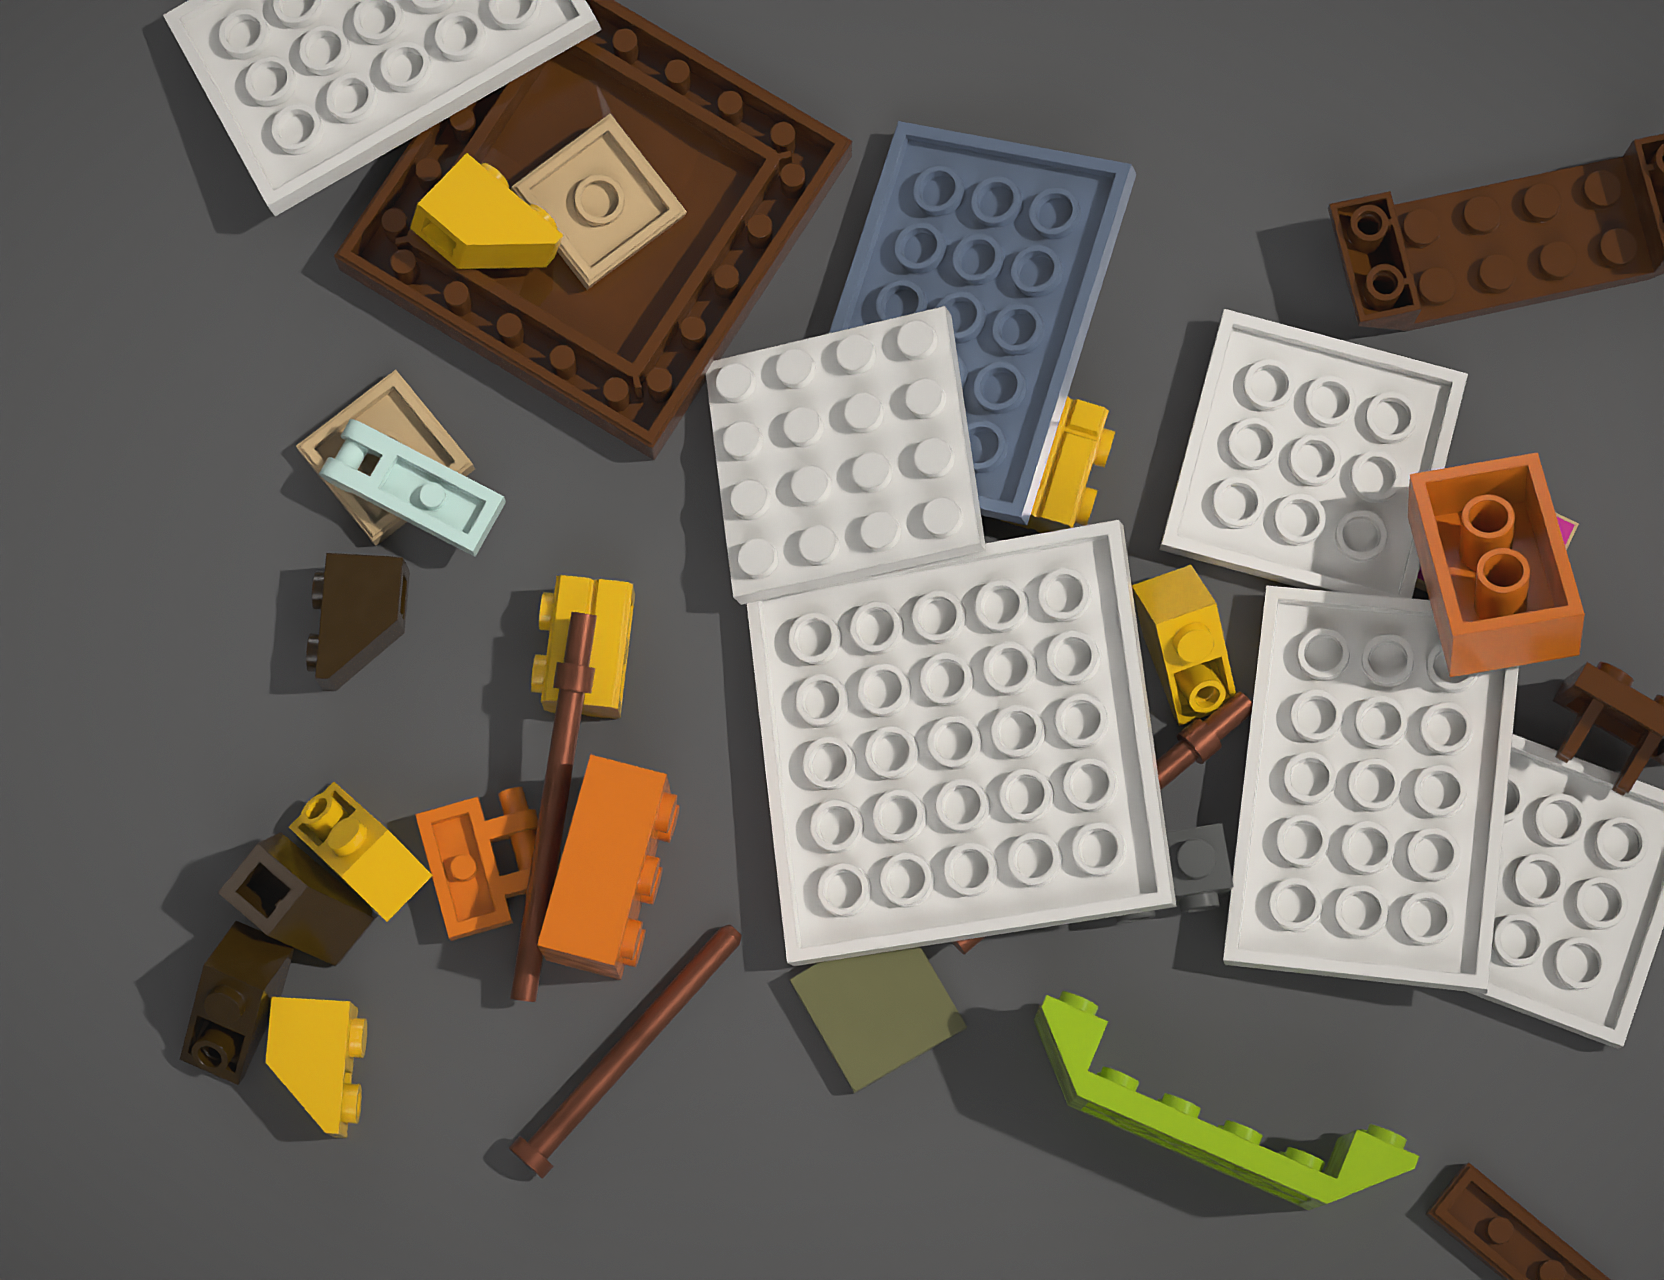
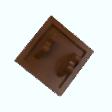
M1587 662L1563 681L1553 699V702L1577 715L1555 757L1565 763L1569 760L1571 761L1592 725H1595L1633 747L1630 756L1611 789L1624 796L1625 793L1628 794L1650 758L1664 765V696L1656 695L1654 700L1633 689L1631 687L1634 682L1633 678L1621 669L1605 662H1599L1597 667Z

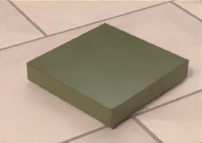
M921 947L819 962L789 979L854 1094L967 1029L965 1022Z

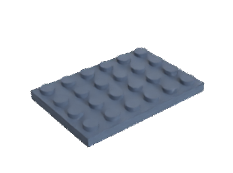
M898 121L829 333L945 306L952 317L981 515L1027 525L1137 174L1132 164Z

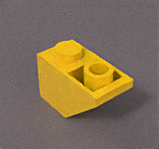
M468 153L417 204L410 229L457 269L547 267L554 259L564 236L557 230L554 219L544 209L535 204L528 205L509 189L507 180L496 168L487 163H478Z
M1192 565L1132 585L1143 637L1176 722L1180 726L1197 718L1200 719L1211 715L1236 694L1217 603Z
M335 782L323 793L310 799L304 806L301 815L289 826L317 856L386 922L433 876L385 826Z
M271 997L265 1063L326 1134L335 1138H347L348 1123L358 1124L360 1118L362 1088L361 1084H352L354 1057L364 1058L367 1019L357 1018L358 1008L350 1001Z

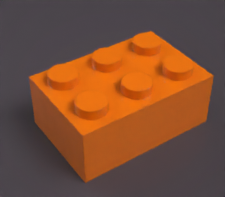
M1538 452L1410 474L1408 520L1449 676L1455 677L1579 656L1585 613Z
M590 754L537 944L546 961L618 980L622 978L625 965L636 968L646 930L642 929L643 922L638 920L642 902L654 904L663 867H659L660 858L655 857L659 840L671 842L680 805H676L677 795L671 794L667 774Z

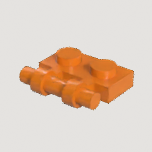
M514 787L498 793L504 816L485 821L478 797L415 814L430 871L433 875L432 878L448 938L451 941L512 924L513 919L507 898L523 894L527 895L538 816L535 809L528 808L523 787ZM510 839L519 871L500 876L492 843Z

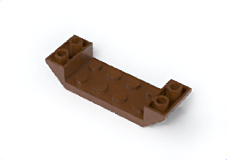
M1664 133L1633 140L1624 155L1618 158L1395 205L1391 191L1329 204L1328 211L1358 326L1411 331L1646 281L1664 274Z

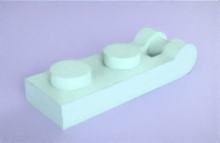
M350 419L341 434V438L345 442L335 459L332 457L327 458L319 475L337 488L353 493L475 557L506 503L504 496L357 420ZM367 453L380 458L371 476L358 471Z

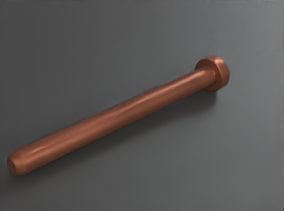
M730 924L720 927L527 1142L519 1136L509 1149L543 1179L554 1167L547 1160L550 1155L740 945L742 935Z

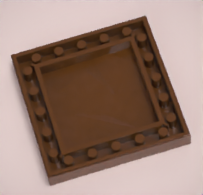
M586 0L601 30L415 136L335 253L334 258L339 270L655 460L706 382V372L713 361L721 359L754 305L760 299L852 157V140L614 0ZM608 114L613 116L687 211L685 217L588 290L558 252H556L554 259L547 267L457 269L410 229L417 204L466 153L478 163H487L496 168L505 177L511 190L514 184Z

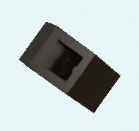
M326 553L325 571H315L312 584L313 609H321L319 634H309L306 667L308 672H316L315 679L323 691H337L405 633L410 570L403 557Z
M282 832L257 843L218 892L266 935L334 966H337L378 917L374 911Z
M235 921L203 965L179 1060L239 1085L268 1026L271 997H281L295 948L266 935L260 930Z

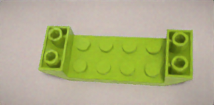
M1062 991L1057 999L1046 995L1033 1019L1068 1106L1306 1210L1326 1205L1413 1170L1420 1157L1404 1150L1407 1141L1404 1137L1385 1128L1369 1124L1367 1130L1356 1129L1337 1139L1325 1171L1322 1173L1325 1162L1311 1154L1292 1147H1287L1286 1152L1279 1151L1276 1153L1260 1146L1263 1135L1251 1128L1230 1120H1226L1224 1126L1218 1125V1127L1198 1119L1201 1108L1195 1104L1164 1093L1162 1099L1158 1098L1156 1101L1136 1092L1140 1083L1138 1080L1112 1068L1103 1066L1101 1072H1097V1074L1088 1071L1108 1024L1107 1020L1095 1016L1099 1007L1095 1003L1066 991Z

